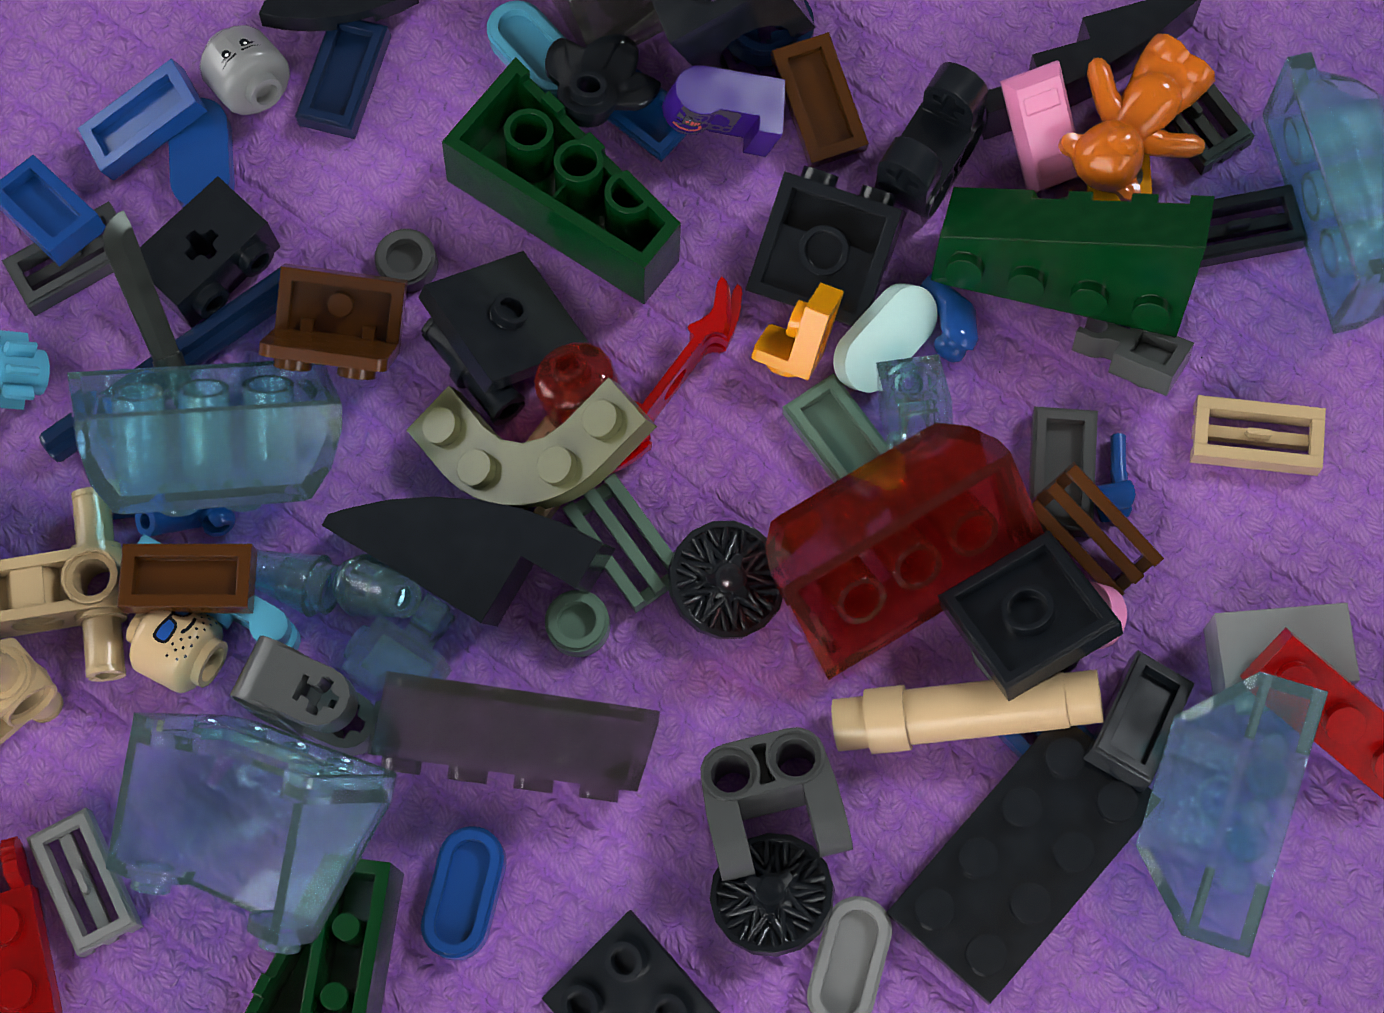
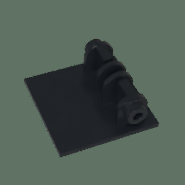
M629 910L542 997V1000L553 1013H720L632 910Z

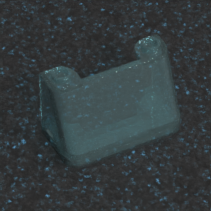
M134 712L106 869L131 879L130 888L141 893L166 895L171 892V886L191 885L252 912L248 916L246 929L248 933L259 938L258 946L274 953L295 954L300 951L301 944L313 943L319 936L393 802L398 775L387 768L246 718L219 714Z

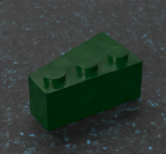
M324 854L283 931L286 935L266 973H261L251 992L254 996L245 1013H381L404 873L390 862Z

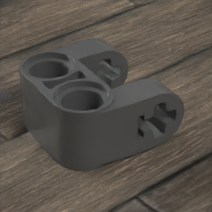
M266 636L258 638L229 694L233 700L247 711L268 724L292 735L304 736L346 755H360L374 748L381 739L384 728L383 718L377 707L366 697L356 692L352 683L334 668L313 660L294 648ZM358 710V716L365 722L364 728L360 733L350 730L344 738L345 731L342 728L351 722Z
M800 727L786 728L722 744L713 748L704 757L700 767L703 797L722 882L755 874L743 820L804 805L806 806L820 858L853 850L848 820L835 775L820 738L813 732ZM792 758H803L814 765L808 773L802 776L792 777L780 770V767ZM730 773H738L749 779L748 784L737 792L727 793L716 787L717 782L723 776Z

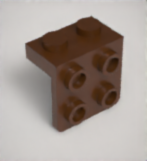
M283 264L280 270L275 328L260 341L259 355L274 358L273 366L283 370L311 371L312 363L336 366L338 367L337 375L344 378L356 380L375 379L376 372H386L400 353L408 280Z

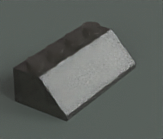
M386 671L379 675L367 754L382 756L380 770L420 775L422 762L448 765L447 779L487 784L488 772L491 771L515 775L513 788L553 793L555 780L580 784L578 795L580 798L618 803L619 790L638 792L658 727L660 711Z

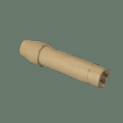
M1097 669L1068 673L1058 672L1011 701L1006 699L992 679L906 689L905 685L864 689L863 696L833 699L831 705L833 733L837 750L840 752L869 748L872 755L910 751L913 745L1066 729L1070 728V726L1104 723Z

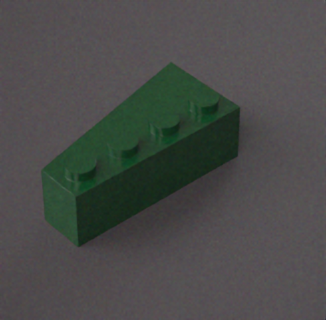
M516 57L442 140L448 182L642 304L647 302L679 262L681 223L628 170L622 171L606 155L605 146L591 132L585 134L566 115L565 106L550 91L545 93L530 78V71Z
M953 187L938 242L931 280L948 286L1177 337L1206 249L1215 196L1191 195L1190 204L1159 203V194L1133 193L1130 202L1094 200V193L1086 191H1069L1068 196L1060 199L1038 198L1034 190Z

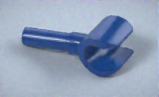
M1116 433L1110 436V478L1112 483L1099 485L1098 487L1128 518L1132 512V505L1136 494L1134 485L1131 480H1128V472L1126 471V435ZM1095 504L1099 520L1101 522H1110L1111 520Z

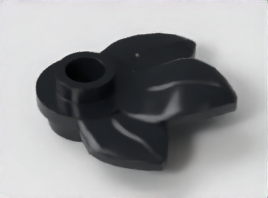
M605 33L592 39L586 48L568 39L559 38L551 44L546 55L545 73L558 86L557 99L565 106L566 115L579 127L592 128L602 125L614 110L637 111L643 109L654 101L661 89L660 81L647 74L636 72L639 49L636 43L624 34Z

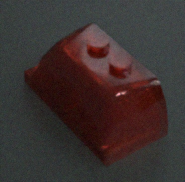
M935 423L777 516L770 523L765 551L773 580L815 661L827 679L830 680L943 612L937 597L939 594L1044 534V531L1012 454L998 439L970 426Z

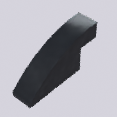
M434 496L390 499L330 513L322 523L323 527L478 622L497 627L534 564L572 587L589 593L615 551V548L564 523L521 508L478 499Z

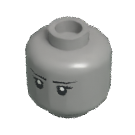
M248 25L232 26L213 35L205 46L199 66L202 79L230 111L240 115L258 114L275 105L285 92L290 77L286 58L259 29Z

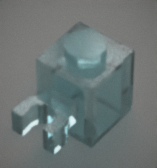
M427 593L405 630L380 614L370 627L367 625L360 627L351 637L345 648L344 658L347 660L341 668L355 684L415 723L452 671L443 655L433 650L432 647L446 633L456 618L449 612L451 609L448 605Z

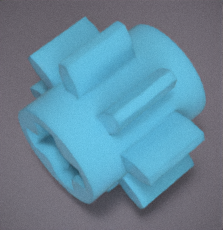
M0 330V408L24 410L25 400H34L35 395H42L47 388L50 375L48 355L45 350L37 349V342H29L28 333Z

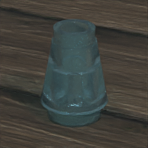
M257 549L256 590L308 617H312L317 613L327 615L336 607L343 589L344 573L341 566L332 564L329 556L262 551Z
M361 554L344 561L337 568L332 581V591L335 599L347 614L354 617L408 618L415 614L421 604L422 593L416 582L408 579L369 554Z

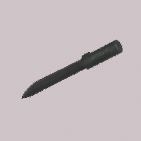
M124 210L120 211L109 220L104 230L103 247L106 257L153 359L152 363L156 374L163 373L183 428L189 430L207 423L205 412L198 398L195 386L192 383L193 381L183 354L179 352L133 228Z

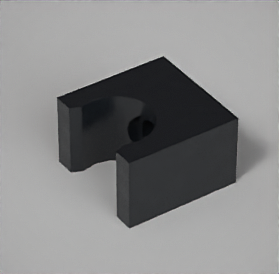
M651 0L669 43L692 66L703 65L729 70L722 52L732 41L757 28L782 26L788 30L791 37L795 38L816 28L804 0Z

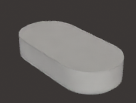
M853 896L841 900L833 907L832 914L823 929L807 990V1004L810 1013L872 1012L892 936L890 918L885 909L876 901L867 897Z

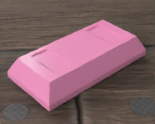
M1057 60L1000 81L1026 190H1034L1038 193L1079 178L1072 164V159L1062 154L1058 148L1059 141L1065 134L1076 133L1060 62Z

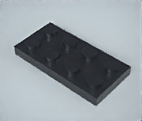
M1077 726L1043 731L887 911L888 916L988 1005L992 1003L1163 801L1149 787L1140 793L1129 784L1116 779L1084 760V755L1092 739Z

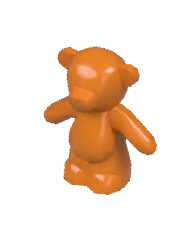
M1156 34L1142 51L1135 64L1129 83L1122 92V95H1120L1117 91L1110 65L1103 58H1094L1088 64L1087 77L1095 106L1102 122L1093 126L1084 134L1067 133L1060 139L1058 144L1061 153L1072 159L1077 175L1087 185L1098 191L1114 193L1121 201L1131 202L1133 193H1141L1137 174L1142 167L1144 154L1155 157L1192 158L1201 155L1205 150L1204 139L1196 134L1170 133L1162 129L1178 114L1193 105L1216 81L1215 72L1206 61L1191 54L1181 41L1169 34Z

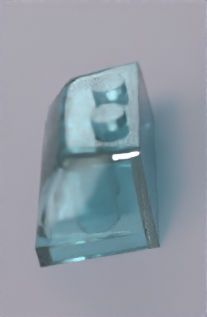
M1312 52L1287 57L1262 113V117L1284 184H1292L1308 237L1305 249L1332 332L1336 334L1358 329L1384 316V96L1354 77L1317 70Z
M274 361L67 372L68 395L75 441L88 480L113 513L122 515L160 512L166 516L182 517L191 515L198 509L225 507L236 512H248L260 508L262 504L300 502L311 499L333 465L342 431V403L326 366L312 363L311 371L304 372L276 368L273 366Z

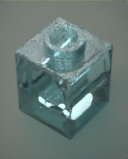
M939 354L876 362L879 414L890 459L954 450L952 399Z

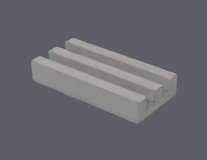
M84 808L26 838L77 956L85 958L96 952L95 948L103 944L110 945L119 940V936L126 932L133 933L144 927L93 811ZM78 828L81 830L119 919L113 922L72 832ZM57 839L97 927V930L90 934L87 933L49 843Z

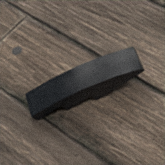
M1144 0L1083 17L1077 42L1032 54L1029 70L1058 60L1062 70L1069 105L1072 107L1093 97L1087 77L1088 64L1092 59L1103 58L1111 67L1115 83L1133 72L1142 51L1156 34H1169L1177 39L1192 27L1201 0ZM1001 86L988 90V98L983 116V140L1012 131Z

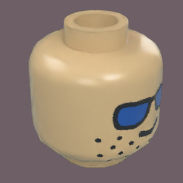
M163 610L136 613L126 632V640L131 643L129 658L132 668L176 693L188 692L196 686L201 688L208 686L218 675L227 657L228 644L223 641L222 625L206 613Z

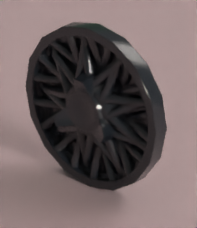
M712 521L692 530L674 550L667 571L669 595L680 617L697 632L719 640L742 639L764 628L779 611L786 590L784 564L774 544L756 528L737 521Z
M765 833L749 838L747 841L755 874L722 882L718 867L713 875L709 899L715 922L732 944L753 955L778 957L801 950L820 935L832 914L835 888L829 867L825 860L820 858L812 845L793 835Z

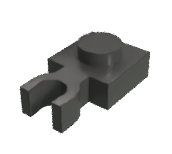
M1087 318L1085 328L1080 326L1076 331L1072 350L1091 358L1111 360L1108 373L1131 381L1138 387L1150 389L1167 396L1188 364L1194 342L1179 336L1172 337L1136 328L1127 329L1118 324Z

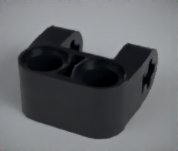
M942 63L924 91L923 102L902 135L895 137L877 166L874 188L896 195V203L926 219H930L941 205L970 158L982 134L988 88L975 72L957 63Z

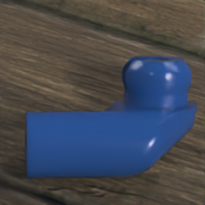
M930 274L920 287L925 288L931 293L937 305V315L940 317V327L943 332L934 340L935 351L949 362H960L966 355V351L973 350L978 342L976 310L972 303L953 287L932 281V274Z
M209 492L140 506L135 514V523L138 532L142 536L145 534L151 537L203 527L204 532L209 536L219 537L228 533L234 527L236 515L230 509V500L216 492Z

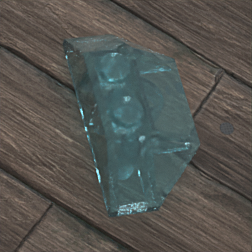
M1259 671L1174 716L1136 847L1182 936L1248 958L1250 957L1328 691Z

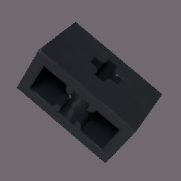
M217 176L150 237L140 249L159 298L186 324L193 328L202 319H208L213 313L225 306L229 299V294L246 278L257 276L263 272L271 263L274 252L280 248V245L268 222ZM210 254L212 258L208 259L205 256Z

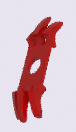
M721 276L717 282L714 306L711 312L702 319L688 325L690 337L687 346L642 404L636 402L653 422L705 355L712 352L721 354L729 347L741 311L742 286L739 284L733 289L731 297L730 286L726 279ZM650 434L612 473L629 466L651 450Z

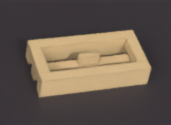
M1204 395L1197 396L1193 405V415H1195L1192 426L1191 439H1193V447L1190 450V463L1318 476L1323 469L1326 408ZM1209 417L1309 427V435L1252 427L1239 428L1210 425ZM1208 441L1308 451V455L1208 444Z

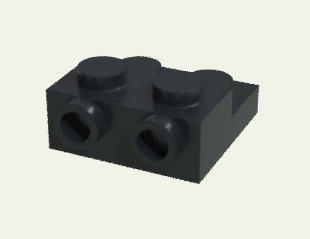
M805 165L801 176L784 171L745 290L795 307L798 300L808 303L819 284L823 283L844 291L835 320L853 326L875 300L884 271L887 272L906 212L894 207L897 196L889 192L862 184L859 195L836 188L838 176Z

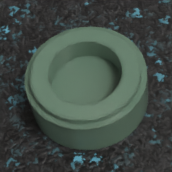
M582 590L567 591L556 597L547 609L545 628L553 646L567 656H589L597 652L609 637L611 624L608 611L601 599L593 593Z

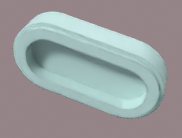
M906 283L894 284L884 290L846 332L836 346L833 365L839 381L848 388L866 393L876 392L884 388L927 341L935 329L937 305L931 293L923 287Z

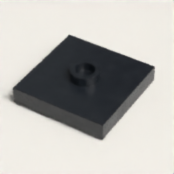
M524 251L425 284L418 297L485 395L542 373L552 361L565 352L575 351L578 355L577 359L585 355L590 346L588 340Z
M1050 531L1045 532L937 596L944 613L1008 701H1011L1123 634L1121 621Z

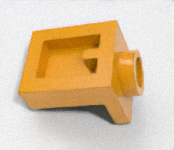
M820 283L808 303L798 300L787 329L774 324H769L754 345L751 358L754 361L765 364L770 371L777 375L799 377L808 381L824 355L844 291Z

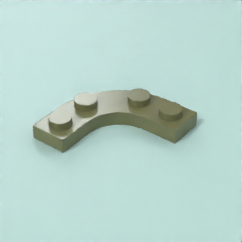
M608 377L562 425L544 438L524 443L504 440L493 431L465 396L451 386H448L406 430L439 471L461 491L478 500L517 508L540 506L544 509H549L573 501L600 484L657 426L620 384Z

